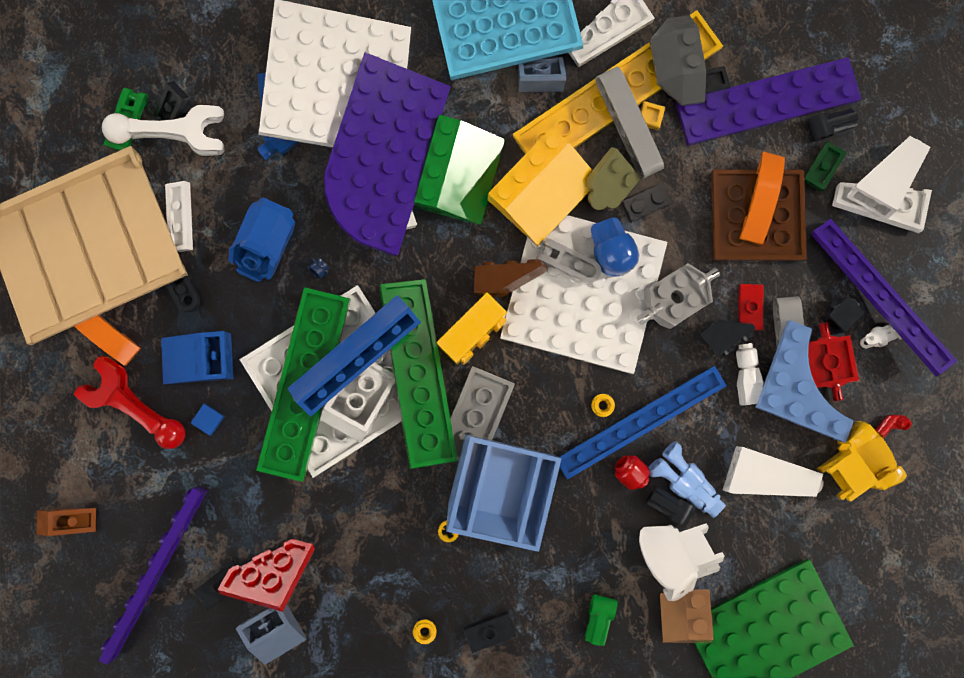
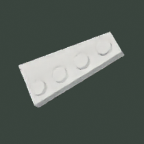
M612 0L580 32L583 49L568 53L576 65L580 67L646 27L655 18L643 0Z
M840 182L837 185L832 206L916 233L924 230L932 190L915 191L913 188H909L899 209L886 220L846 197L857 184Z

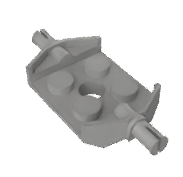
M687 263L645 290L644 302L647 309L644 313L637 316V320L639 321L646 317L639 322L641 325L650 319H654L663 327L669 329L675 327L713 302L710 281L719 277L720 272L712 275L718 271L717 268H713L705 274ZM672 293L678 294L680 297L679 303H675L672 300Z

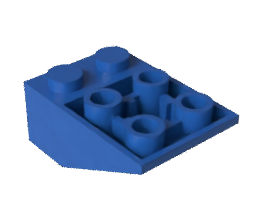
M217 331L161 338L163 384L233 379L231 333Z

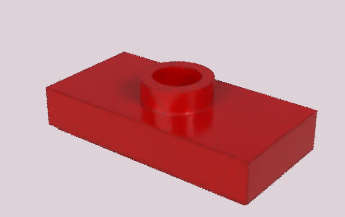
M739 284L738 321L752 323L756 327L753 331H762L764 285Z

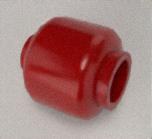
M625 455L618 460L615 465V476L627 489H641L648 484L650 469L636 455Z

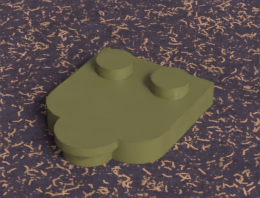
M611 147L587 178V187L590 190L588 202L596 210H602L605 207H618L641 179L617 148Z

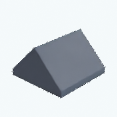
M547 57L518 64L519 92H563L566 83L563 57Z

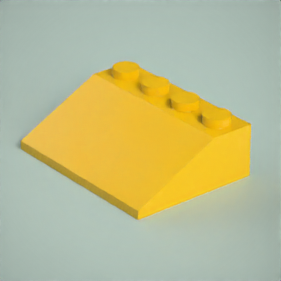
M551 127L488 193V201L533 243L539 246L590 192L587 187V178L593 170L572 145Z

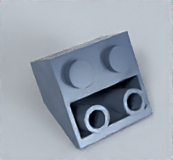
M286 605L283 612L266 608L242 622L236 628L247 650L264 665L307 639L288 605Z

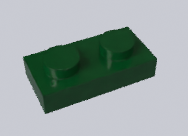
M829 141L825 142L805 174L804 182L820 192L824 191L847 152Z

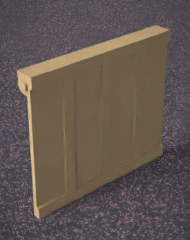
M132 146L0 203V271L28 345L38 343L188 275L142 165V158Z

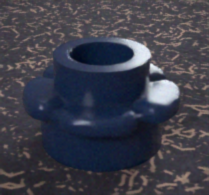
M311 259V264L307 267L311 274L319 280L324 276H328V265L321 259L317 261Z

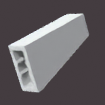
M909 136L867 174L846 197L887 220L899 209L930 147L920 140Z
M736 446L723 491L733 494L817 497V493L823 487V474Z

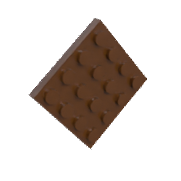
M713 169L711 171L713 261L807 260L804 170H784L774 215L762 245L740 239L744 219L748 215L758 174H756L757 170Z

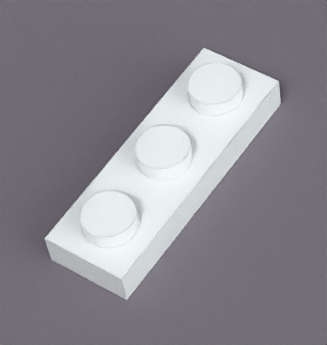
M181 181L165 184L168 229L178 252L193 250L190 183Z

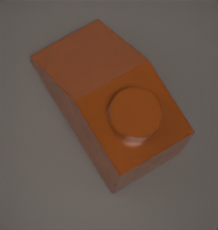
M96 508L37 510L38 535L55 536L96 532Z

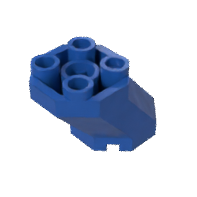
M260 198L258 202L251 204L235 241L229 249L228 260L231 264L234 262L237 264L236 270L239 274L254 281H262L264 277H267L266 280L272 278L294 231L295 221L292 218L293 212L289 208L276 204L266 198Z

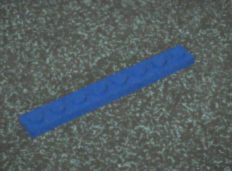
M712 366L559 456L562 458L560 463L562 473L568 480L727 385L716 367Z

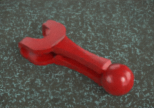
M98 356L93 367L101 375V386L97 389L91 385H81L76 388L74 395L88 407L98 408L110 405L128 414L143 425L150 434H154L156 443L162 448L174 449L180 446L186 435L184 426L179 421L167 419L146 406L128 387V375L125 368L109 357Z

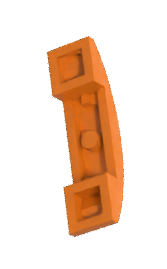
M767 152L761 153L756 172L758 177L749 212L744 219L740 239L760 245L764 243L780 193L785 157Z
M100 315L74 326L89 340L124 366L141 349Z

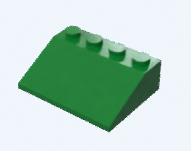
M439 115L414 201L416 208L481 225L488 202V193L492 188L505 139L462 120Z

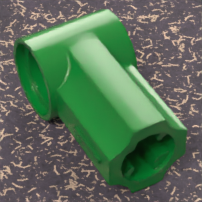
M593 594L589 607L590 618L584 637L585 641L598 646H605L610 622L614 620L616 615L617 600Z

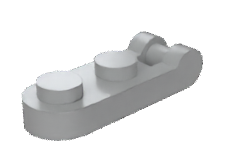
M548 238L545 239L543 243L544 249L542 253L538 254L536 259L584 283H593L600 277L601 267L598 262ZM552 251L559 253L557 259L550 257Z

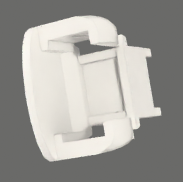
M707 523L679 532L677 528L674 529L672 525L643 527L640 531L639 543L641 552L653 576L665 587L663 592L668 601H676L682 598L688 592L693 591L698 578L720 570L718 563L723 562L725 556L722 552L714 555L704 536L709 528Z

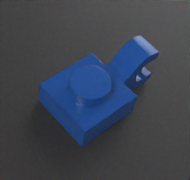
M286 139L270 141L262 144L257 150L267 160L277 151L283 156L300 142Z

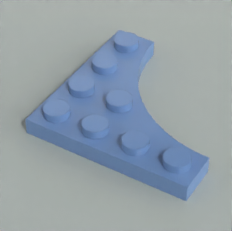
M789 320L786 323L755 408L846 443L854 420L845 417L835 410L821 395L813 380L808 359V346L812 329Z

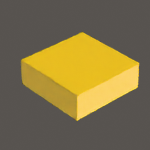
M644 101L641 107V114L647 127L659 130L665 107Z

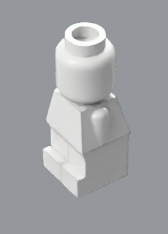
M752 343L738 345L739 350L736 351L737 365L739 368H742V370H739L736 385L740 405L757 404L764 383L759 368H756L759 364L757 349L753 348Z

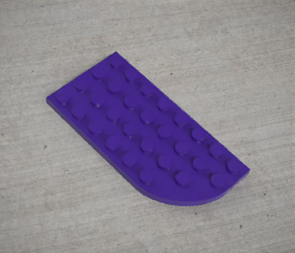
M364 52L325 169L324 191L328 207L334 219L352 239L364 246L397 257L415 203L416 193L438 116L443 113L451 86Z

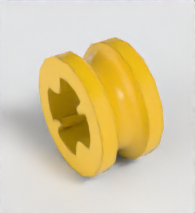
M445 520L439 526L438 535L443 541L452 542L456 540L459 534L452 533L454 535L452 537H448L447 534L443 535L442 529L445 530L444 526L447 525V520Z

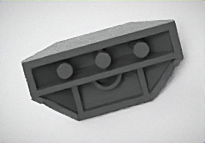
M690 15L667 18L650 39L657 85L677 100V103L681 106L704 103L706 66L699 27Z

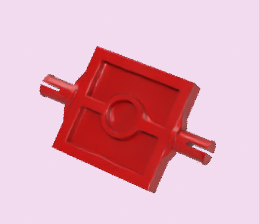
M829 323L818 324L821 338L809 342L808 346L811 375L817 388H831L833 401L844 400L841 386L848 382L859 381L850 335L842 337L831 336Z

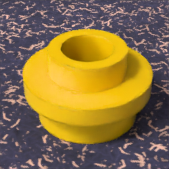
M599 394L592 400L591 408L597 416L607 417L614 411L615 403L609 395ZM601 401H604L607 404V407L604 410H601L599 408V403Z
M423 619L415 624L413 636L418 643L429 644L436 637V626L430 620ZM426 627L429 629V634L423 635L420 630Z

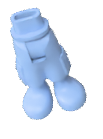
M677 441L672 442L663 451L662 455L681 471L680 475L676 474L662 458H658L648 467L650 469V476L666 478L670 481V489L683 499L685 498L703 513L707 512L712 518H715L726 505L720 500V495L716 493L712 485L705 479L703 472L694 463H686L682 456L681 445Z

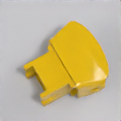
M862 421L853 422L847 442L837 441L839 453L817 468L821 473L827 471L828 474H831L842 491L836 495L837 498L840 500L846 498L850 502L869 488L886 490L889 487L902 483L907 477L901 466L897 467L893 453L884 439L870 424Z

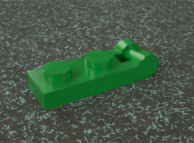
M123 88L114 113L140 120L143 109L149 100L148 94L142 92L135 93L132 89ZM131 101L135 102L133 107L129 106ZM105 138L103 145L120 151L131 146L133 139L130 138L127 142L117 144Z

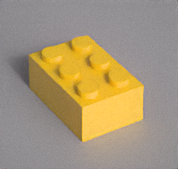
M486 293L436 343L457 366L460 363L465 365L473 357L474 353L472 351L477 346L481 349L490 340L489 334L493 330L498 332L506 324L507 311Z

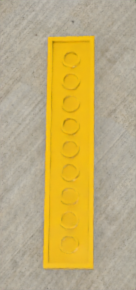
M695 11L690 16L699 27L705 61L721 50L723 45L700 13ZM650 42L612 67H619L622 70L637 105H640L662 90L657 85ZM596 78L513 134V138L525 154L551 127L562 135L575 149L613 123V119L597 87Z

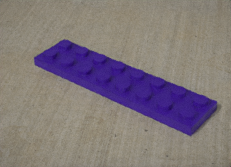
M847 57L734 86L730 89L705 94V102L701 104L681 106L676 102L675 106L686 144L690 146L857 103L861 100V95L850 59Z

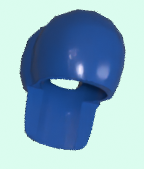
M613 217L596 223L591 227V235L595 245L594 257L601 267V272L607 276L618 277L634 269L639 261V250L632 236L629 233H625L619 219Z

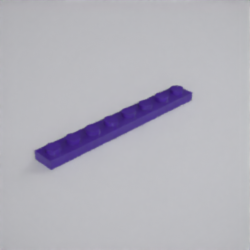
M829 219L811 233L813 238L936 377L957 362L953 355L832 219Z
M199 486L192 490L189 489L182 500L184 505L181 511L178 510L171 520L173 525L170 531H166L159 542L161 547L158 553L155 552L148 562L150 567L147 573L139 578L136 584L138 589L135 595H131L125 603L124 608L126 611L123 617L120 616L113 625L112 630H114L111 639L108 638L102 645L100 651L103 653L99 659L100 662L108 665L117 658L205 497L207 490Z

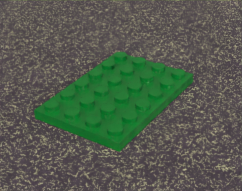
M805 559L711 607L714 640L712 643H694L711 678H793L854 646L809 559Z

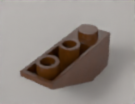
M538 259L527 260V263H518V261L510 260L505 261L504 264L497 265L495 262H483L482 265L475 266L474 293L481 298L486 293L491 297H504L547 272L548 267Z

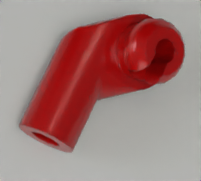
M888 415L875 431L882 438H885L891 429L908 430L912 422L904 415Z

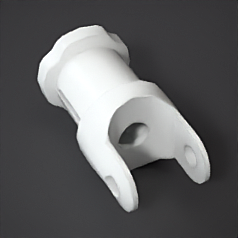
M889 324L884 327L877 326L873 328L866 337L860 340V345L865 349L873 346L883 347L892 340L902 338Z

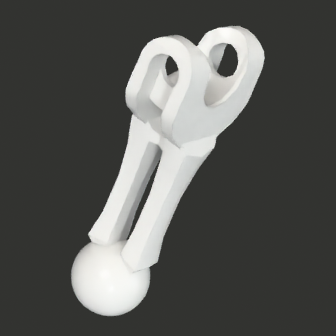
M197 105L183 118L164 121L137 120L114 113L108 115L102 123L104 136L109 141L117 144L127 142L130 138H166L186 142L195 153L202 156L221 155L225 151L222 141L208 138L203 134V130L208 124L220 123L223 120L224 110L218 106Z

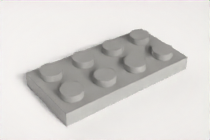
M472 366L451 416L458 461L465 434L489 440L493 439L515 383Z

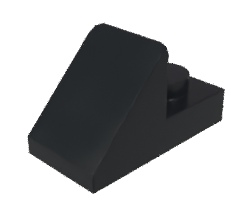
M172 81L166 84L154 116L159 121L179 119L185 117L194 106L188 101L189 96Z

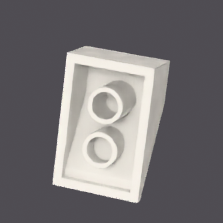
M373 363L327 402L320 420L362 442L395 384L394 373Z

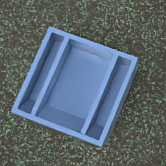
M465 434L448 503L446 531L539 552L562 458L536 450Z

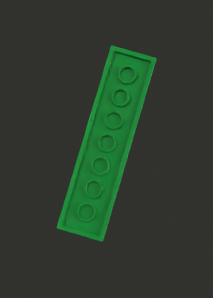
M426 279L380 284L379 288L383 307L398 295L421 322L390 348L409 468L416 469L457 462V453Z
M304 287L256 471L304 482L323 407L312 416L308 415L296 403L287 388L340 344L351 301L350 298Z

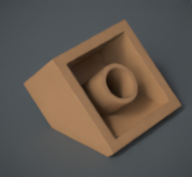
M709 589L693 590L676 601H668L664 593L660 594L663 643H712L714 638Z

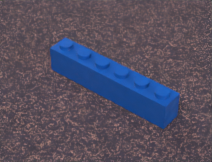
M398 295L395 296L287 389L296 403L308 415L312 416L420 324V320Z

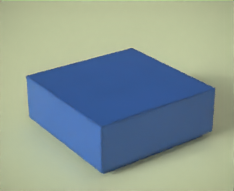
M203 404L191 424L212 436L225 416L209 405Z

